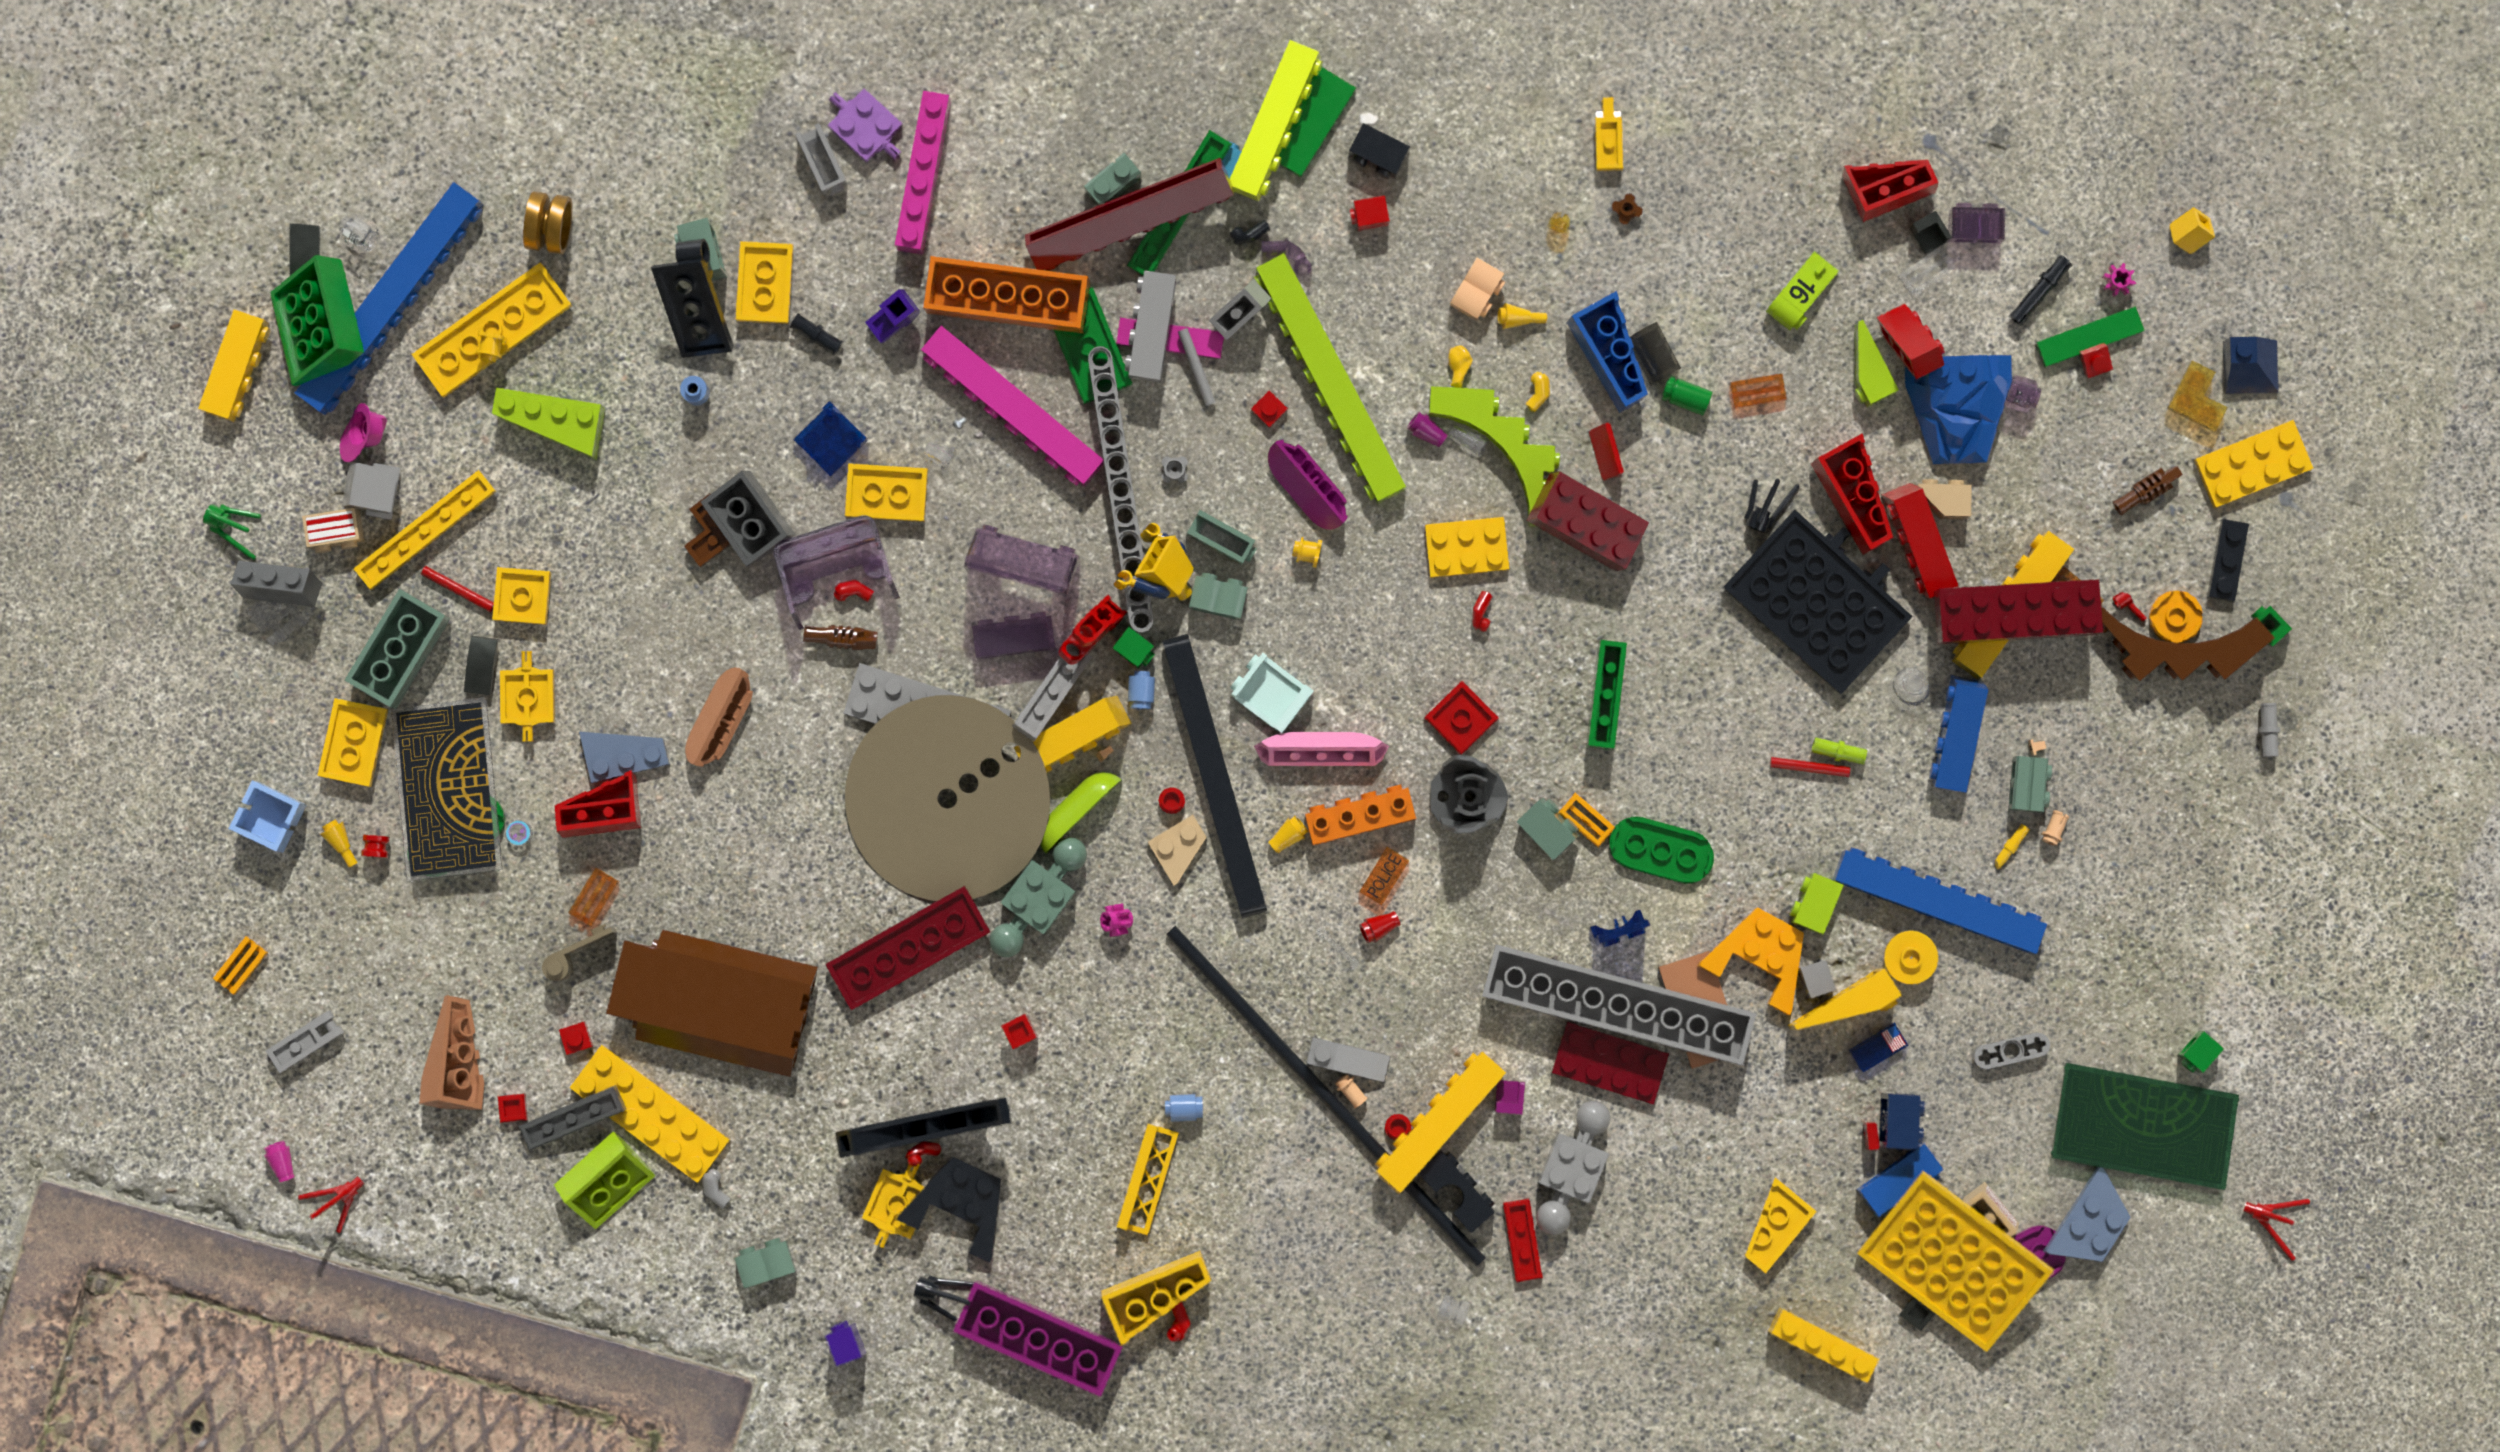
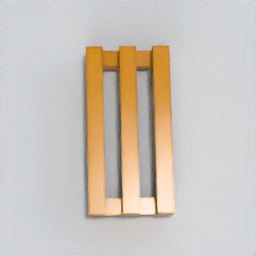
M1574 793L1558 812L1565 820L1567 818L1570 819L1577 826L1578 831L1597 848L1616 828L1577 793ZM1577 801L1608 829L1605 832L1578 810L1573 803ZM1570 809L1601 837L1597 840L1566 811Z
M245 936L213 979L224 988H227L233 995H236L269 952L251 938ZM249 944L251 946L227 978L224 979L223 976ZM258 951L259 954L234 986L231 985L232 980L253 953Z

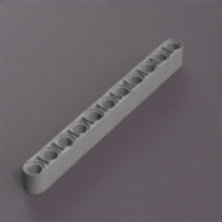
M1098 346L1090 351L1088 361L1121 571L1126 570V566L1130 562L1140 564L1144 556L1111 352L1107 348ZM1103 353L1108 357V361L1104 366H1097L1093 363V358L1096 354ZM1100 380H1109L1112 383L1111 390L1106 393L1100 392L1097 389V384ZM1107 405L1113 406L1116 409L1115 416L1110 419L1104 418L1101 415L1102 408ZM1111 431H1115L1120 435V441L1115 445H1110L1105 440L1106 435ZM1115 457L1124 460V467L1120 471H1114L1109 466L1110 461ZM1123 483L1128 486L1129 491L1126 496L1118 497L1114 494L1113 490L1117 484ZM1127 509L1132 512L1133 518L1129 523H1121L1118 520V514L1121 510ZM1128 535L1135 537L1137 540L1136 547L1131 550H1127L1122 546L1123 538ZM1128 585L1124 590L1130 625L1135 632L1146 633L1152 629L1154 623L1150 596L1145 595L1142 601L1134 602L1130 598V593L1134 587ZM1139 614L1147 615L1149 617L1148 626L1145 628L1136 627L1134 624L1135 617Z

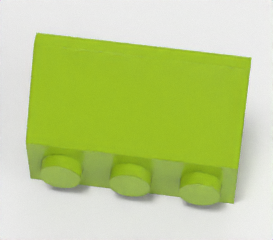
M613 1131L554 1184V1187L564 1203L596 1230L652 1180L655 1174L629 1144Z

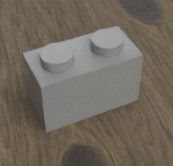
M1253 279L1225 304L1209 322L1227 340L1261 310L1271 297Z

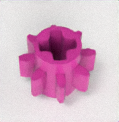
M2125 263L2121 264L2118 269L2112 264L2109 267L2111 274H2104L2102 276L2104 280H2107V285L2103 289L2113 291V297L2119 291L2127 295L2129 293L2127 286H2134L2136 284L2134 280H2131V275L2135 271L2125 269ZM2122 276L2124 281L2116 284L2114 279Z
M1123 903L1105 906L1106 912H1103L1100 916L1102 929L1106 932L1110 931V937L1128 934V928H1131L1133 925L1131 911L1124 909Z

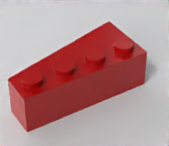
M1863 433L1821 455L1811 463V466L1848 531L1851 533L1862 555H1865L1893 538L1884 505L1880 500L1879 487L1873 476L1870 456L1866 452Z
M1908 483L1881 494L1896 529L1897 538L1906 553L1905 560L1907 565L1915 574L1914 584L1918 593H1923L1924 596L1932 598L1934 597V591L1938 589L1959 587L1923 488Z

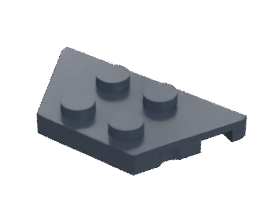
M2099 1166L2095 1169L2043 1250L2044 1253L2103 1262L2131 1218L2104 1168Z

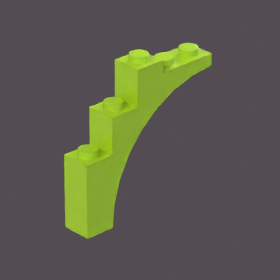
M1431 386L1429 416L1450 419L1469 426L1495 444L1512 464L1520 479L1529 516L1547 478H1543V475L1552 474L1554 469H1559L1560 453H1555V446L1524 444V441L1529 440V425H1525V418L1493 416V413H1498L1499 397H1494V390ZM1528 522L1529 527H1537V526L1531 524L1530 522Z

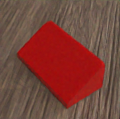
M1608 422L1591 429L1589 436L1602 480L1606 481L1622 476L1624 469L1611 424Z

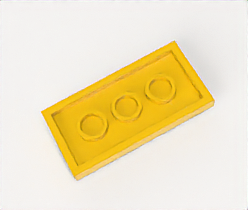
M2294 420L2194 459L2213 508L2314 469Z

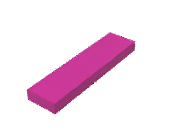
M1120 317L1117 345L1133 347V345H1129V335L1131 329H1136L1137 320ZM1170 324L1166 352L1186 354L1178 331L1188 328L1198 356L1221 359L1224 337L1219 331Z

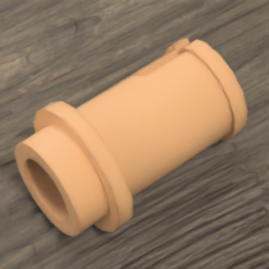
M2053 810L2047 829L2042 832V841L2057 846L2058 842L2063 840L2061 835L2069 816L2067 814L2063 816V812Z
M1345 1074L1335 1082L1336 1090H1341L1353 1107L1357 1108L1368 1098L1353 1081L1354 1077Z

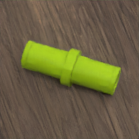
M1817 737L1814 738L1811 750L1812 753L1832 757L1834 761L1840 762V760H1845L1864 765L1867 756V749L1846 745L1841 740L1834 742Z

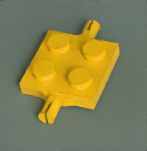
M521 651L522 667L514 670H500V723L522 726V742H533V726L540 723H555V674L553 669L539 670L532 667V651Z
M919 1164L913 1168L912 1172V1167L908 1165L904 1174H896L886 1169L882 1170L862 1216V1219L874 1223L880 1229L873 1244L884 1248L889 1234H899L908 1239L912 1238L915 1228L895 1218L911 1202L912 1198L925 1187L914 1179L920 1166Z

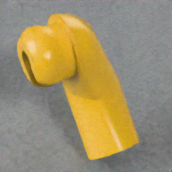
M1535 372L1531 376L1535 394L1525 403L1534 413L1550 396L1549 378L1541 372Z

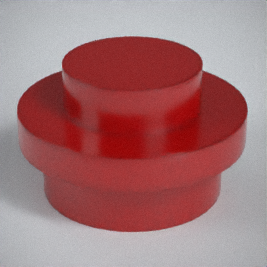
M1174 787L1164 789L1159 796L1160 808L1168 814L1180 812L1185 805L1184 794Z
M1391 1115L1385 1122V1132L1391 1139L1396 1140L1402 1133L1407 1135L1411 1131V1122L1405 1115Z

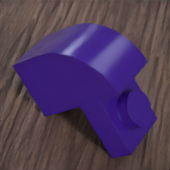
M898 289L879 305L881 309L865 323L879 342L884 343L901 328L907 327L920 314V310L904 289Z

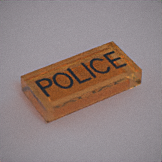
M1386 847L1359 892L1382 906L1409 860Z

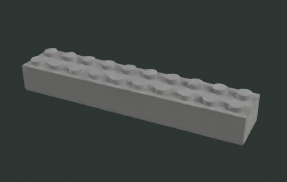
M1497 944L1494 948L1482 994L1484 998L1737 1065L1744 1064L1756 1013Z

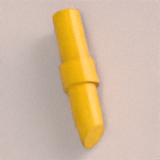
M2021 824L2013 836L2006 841L2003 846L2004 848L1995 859L1997 870L2017 851L2019 844L2030 831L2028 827Z

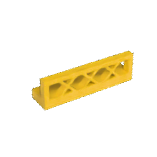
M1147 1124L1117 1223L1118 1228L1148 1235L1179 1132ZM1157 1132L1172 1136L1169 1147L1160 1152L1154 1144ZM1152 1147H1153V1149H1154V1151L1156 1152V1154L1153 1155V1156H1151V1157H1149V1156H1150V1153H1151V1149H1152ZM1167 1152L1165 1161H1163L1161 1154ZM1158 1156L1163 1168L1161 1173L1151 1178L1146 1166L1148 1161ZM1144 1173H1145L1146 1176H1147V1178H1148V1180H1146L1145 1182L1141 1183V1182H1142V1179H1143V1176H1144ZM1160 1177L1156 1188L1153 1180ZM1150 1182L1155 1191L1154 1198L1143 1204L1138 1192L1140 1187ZM1136 1199H1138L1140 1206L1134 1208ZM1152 1203L1148 1213L1145 1206ZM1141 1208L1147 1216L1144 1228L1129 1224L1132 1213Z

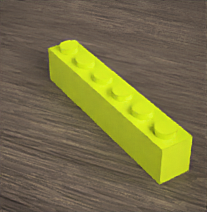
M1292 40L1289 41L1230 177L1234 192L1258 202L1262 195L1266 196L1271 181H1268L1271 172H1276L1281 162V157H1279L1282 147L1286 148L1290 142L1292 133H1289L1293 123L1297 124L1301 116L1302 109H1300V105L1303 99L1307 100L1311 93L1312 85H1310L1312 77L1313 75L1317 76L1321 70L1323 61L1320 60L1319 51Z

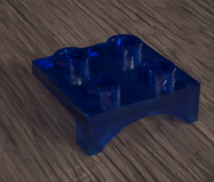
M829 401L822 408L823 410L793 440L832 477L868 439Z
M1640 909L1634 911L1629 921H1627L1624 915L1621 916L1624 923L1621 927H1619L1617 918L1613 919L1614 929L1607 930L1594 925L1590 927L1595 944L1602 943L1604 948L1620 943L1619 937L1626 934L1628 939L1645 934L1644 928L1650 926L1649 920L1643 918Z

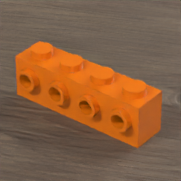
M1400 784L1386 788L1387 793L1377 795L1376 791L1361 794V800L1351 802L1350 798L1334 801L1336 805L1334 807L1325 809L1324 804L1310 807V813L1305 814L1312 845L1315 846L1416 820L1409 788L1403 789Z

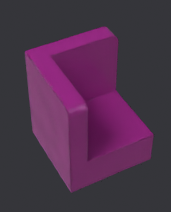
M1500 1080L1496 1087L1495 1112L1523 1115L1525 1082Z

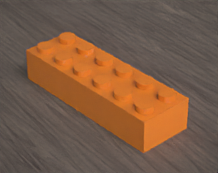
M930 256L923 309L927 314L1083 333L1090 280L1088 276Z

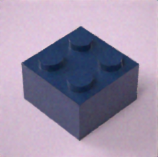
M1881 1093L1880 1147L1919 1149V1144H1923L1924 1129L1920 1128V1117H1924L1925 1102L1921 1101V1095Z

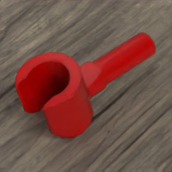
M2120 592L2112 598L2118 609L2121 610L2127 606L2142 622L2146 620L2147 617L2135 606L2130 594Z

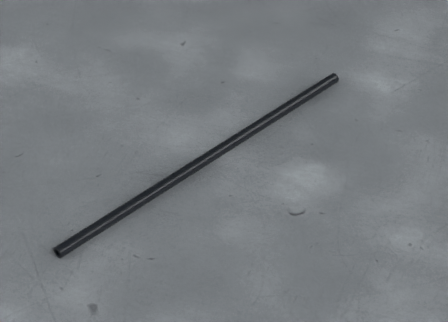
M1174 926L1166 934L1171 941L1377 1161L1385 1152L1390 1155L1178 927ZM1412 1180L1404 1190L1477 1267L1486 1257L1421 1187Z

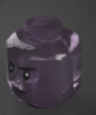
M2013 375L2012 384L2004 405L2017 411L2029 412L2031 408H2036L2041 388H2038V383L2034 379Z

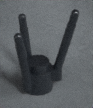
M1755 479L1750 493L1748 509L1744 518L1748 519L1746 526L1761 533H1765L1767 528L1771 529L1774 521L1795 495L1800 485L1796 484L1769 518L1771 512L1767 510L1777 491L1780 479L1774 481L1763 507H1756L1755 511H1753L1758 487V480Z
M930 1275L928 1279L920 1277L914 1290V1297L920 1299V1304L932 1308L953 1322L957 1321V1317L931 1300L936 1301L939 1296L965 1305L971 1304L970 1300L940 1291V1285L937 1284L973 1287L974 1282L936 1278Z

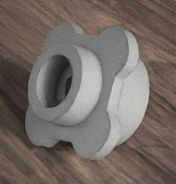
M1167 456L1162 459L1161 463L1164 466L1162 480L1169 483L1171 480H1178L1183 483L1187 480L1188 475L1185 473V466L1188 464V461L1185 457L1170 458ZM1173 467L1177 468L1176 472L1172 471Z

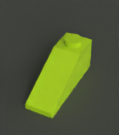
M1861 320L1855 325V385L1857 388L1854 391L1861 404L1865 403L1868 408L1894 395L1899 389L1864 320Z

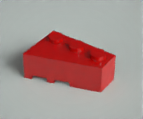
M1928 159L1894 162V164L1883 165L1873 163L1869 164V166L1856 167L1846 165L1842 174V178L1863 222L1936 193L1939 184Z

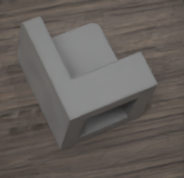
M1825 960L1799 968L1798 972L1808 999L1836 990Z

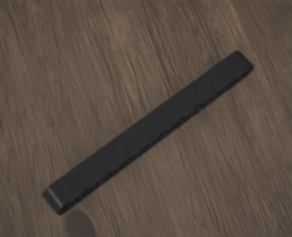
M1184 634L1163 640L1162 642L1241 917L1243 919L1268 912L1189 636Z

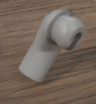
M710 1169L702 1178L704 1194L721 1209H724L731 1198L719 1190L720 1172L716 1169Z

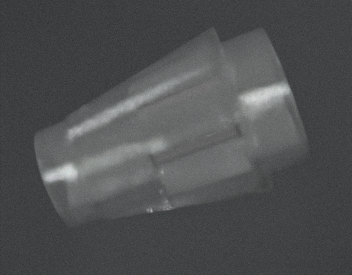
M1456 424L1448 434V439L1452 440L1470 458L1474 456L1479 459L1489 443L1484 438L1485 435L1459 427Z

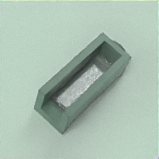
M1201 510L1197 513L1186 536L1199 541L1240 565L1243 564L1244 560L1250 562L1257 550L1253 546L1255 542L1253 538Z

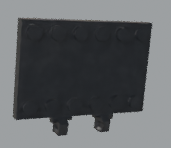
M1794 509L1723 586V589L1841 695L1913 616L1882 589L1886 585L1882 579L1891 570L1890 568L1881 563L1872 574L1867 570L1863 572L1843 553L1845 550L1841 545L1851 535L1846 528H1841L1834 537L1830 533L1824 536Z

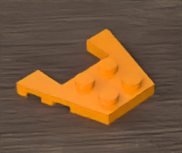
M1757 907L1722 942L1715 946L1697 966L1716 977H1721L1731 955L1738 956L1779 979L1767 1004L1786 1015H1790L1793 1008L1804 932Z

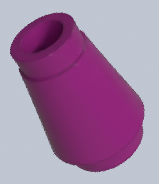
M1417 412L1407 426L1412 436L1438 448L1447 438V434L1426 413L1423 415L1421 412Z

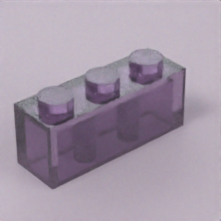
M1046 612L1032 613L1029 619L1021 620L1018 615L1004 617V622L994 623L993 619L977 621V626H972L977 660L1056 649L1052 616H1046Z

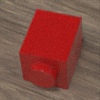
M1385 195L1356 200L1353 203L1354 208L1349 209L1352 225L1357 224L1358 231L1389 226L1390 220Z

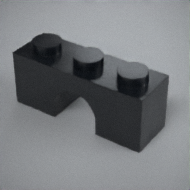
M1440 1151L1427 1162L1419 1174L1435 1193L1448 1184L1457 1185L1461 1189L1463 1199L1453 1213L1472 1233L1495 1213L1491 1208L1495 1203L1485 1192L1481 1195L1474 1188L1477 1182L1468 1172L1462 1174L1456 1168L1460 1163L1450 1152L1445 1155Z

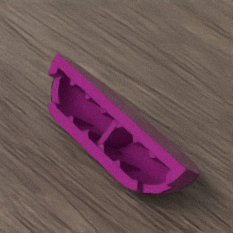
M1284 440L1276 441L1268 451V465L1273 476L1314 524L1327 530L1340 527L1348 518L1345 509L1347 501L1344 495L1299 444L1293 446L1284 443Z

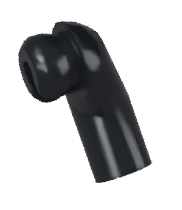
M1265 220L1260 221L1245 232L1242 227L1238 226L1230 232V237L1234 240L1233 243L1243 245L1256 241L1270 231V226Z

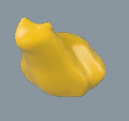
M1459 345L1452 347L1448 353V364L1453 371L1451 386L1455 388L1462 387L1465 375L1473 362L1468 350L1464 346Z

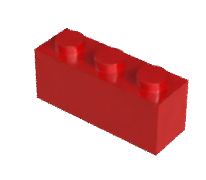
M1903 304L1877 317L1882 337L1916 379L1945 365L1942 357L1945 350L1939 339H1933L1930 328L1927 325H1922L1916 311L1912 312L1906 304Z

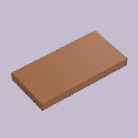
M1710 951L1658 967L1665 989L1727 1005L1719 978L1697 966ZM1685 1051L1691 1069L1718 1061L1715 1058Z

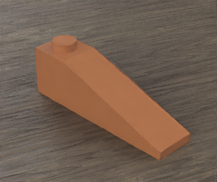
M449 995L444 997L421 1078L419 1104L441 1109L482 1110L484 1078L483 1074H479L477 1059H480L479 1050H475L473 1034L475 1033L470 1000Z

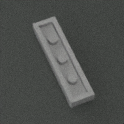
M1068 645L1066 647L1070 655H1079V649L1075 645ZM1087 654L1077 664L1069 665L1063 658L1059 657L1012 727L1032 741H1035L1092 656Z

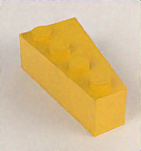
M1118 696L1106 697L1041 732L1033 743L1044 762L1046 772L1049 773L1052 771V765L1058 762L1063 765L1075 758V753L1081 750L1087 752L1098 746L1096 742L1104 738L1109 740L1120 734L1119 730L1129 726L1132 722ZM1017 745L1014 747V750L1020 758L1021 749Z
M1201 1251L1101 1290L1102 1300L1121 1346L1211 1281V1276Z

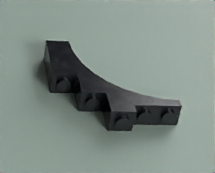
M1007 1097L836 1131L835 1137L839 1157H850L1011 1124V1111Z

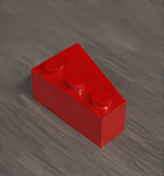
M632 770L610 782L602 783L597 788L588 792H582L554 805L556 831L562 838L641 828L637 776Z

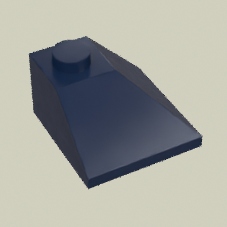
M2229 337L2223 342L2225 394L2279 393L2277 340L2262 337Z

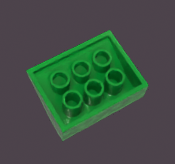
M315 255L270 292L292 386H298L345 367L364 353L342 259Z

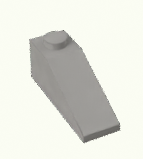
M1312 1037L1306 1063L1384 1082L1390 1056Z

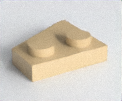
M1191 815L1148 841V844L1175 886L1207 837L1194 815Z

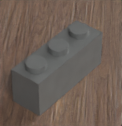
M238 561L231 586L245 599L315 607L322 582L310 569Z

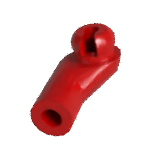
M849 580L838 583L833 594L838 601H845L848 596L857 595L866 602H869L875 591L857 580Z
M1182 1301L1171 1309L1175 1320L1167 1331V1338L1172 1342L1181 1341L1191 1326Z

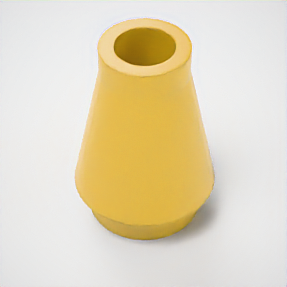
M1293 816L1291 819L1287 818L1274 837L1268 842L1279 854L1282 850L1304 839V835L1309 831L1297 816Z

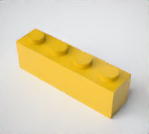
M233 309L200 401L199 410L232 422L241 415L244 406L242 402L244 393L248 392L252 385V377L250 376L253 368H256L261 360L260 348L262 343H266L270 334L267 321Z
M1780 1307L1768 1329V1332L1866 1383H1868L1879 1361V1358Z

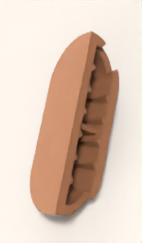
M737 667L730 668L716 681L686 742L685 754L691 764L703 767L715 759L719 760L725 753L753 695V691L750 690L749 675L744 670Z

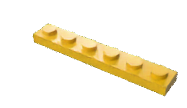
M477 470L357 565L354 570L367 587L373 590L497 491L482 472Z

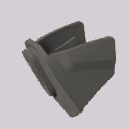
M1454 755L1447 759L1431 782L1430 811L1441 823L1443 829L1453 833H1470L1497 822L1507 805V789L1500 775L1487 763H1482L1472 756ZM1440 792H1445L1449 795L1445 802L1438 800L1437 796ZM1471 792L1474 795V800L1467 802L1464 798L1465 793Z

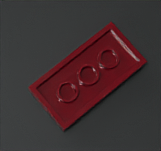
M1566 1022L1551 1073L1654 1105L1669 1053Z

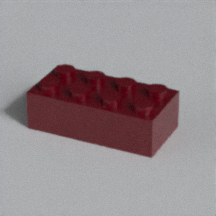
M1560 471L1549 474L1526 520L1614 571L1627 569L1649 524L1643 518Z

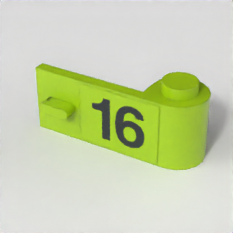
M1814 251L1765 312L1789 331L1793 327L1798 330L1807 319L1804 313L1839 271Z

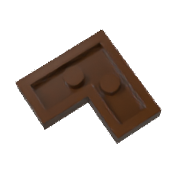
M711 493L689 509L705 529L684 545L700 568L731 546L701 503Z

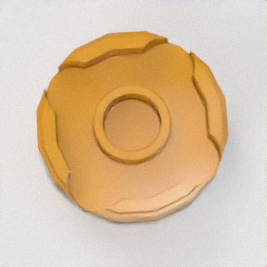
M2177 590L2165 592L2156 598L2150 607V627L2156 636L2163 641L2172 643L2186 642L2196 636L2202 626V607L2197 599L2188 592Z

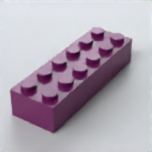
M978 1280L974 1282L967 1300L971 1301V1304L964 1305L953 1332L1101 1397L1123 1345L1121 1346L1119 1342Z

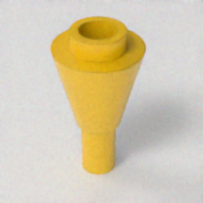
M1504 303L1503 308L1498 309L1497 321L1498 324H1502L1503 329L1530 323L1546 324L1547 313L1530 312L1529 310Z
M335 819L322 826L324 832L320 835L341 854L348 868L358 863L350 850L344 822L338 823Z

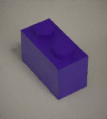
M846 1320L830 1327L831 1332L825 1337L836 1366L866 1354L856 1323L849 1325Z

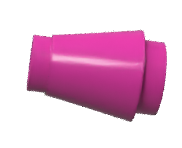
M279 1141L264 1148L266 1153L264 1157L279 1182L294 1178L290 1147L286 1146L285 1141Z

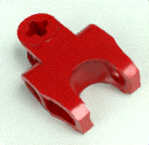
M1109 594L1076 624L1072 634L1060 646L1058 655L1069 665L1077 664L1127 615L1128 612L1125 609L1122 610L1114 603ZM1075 645L1079 649V655H1070L1066 650V646Z

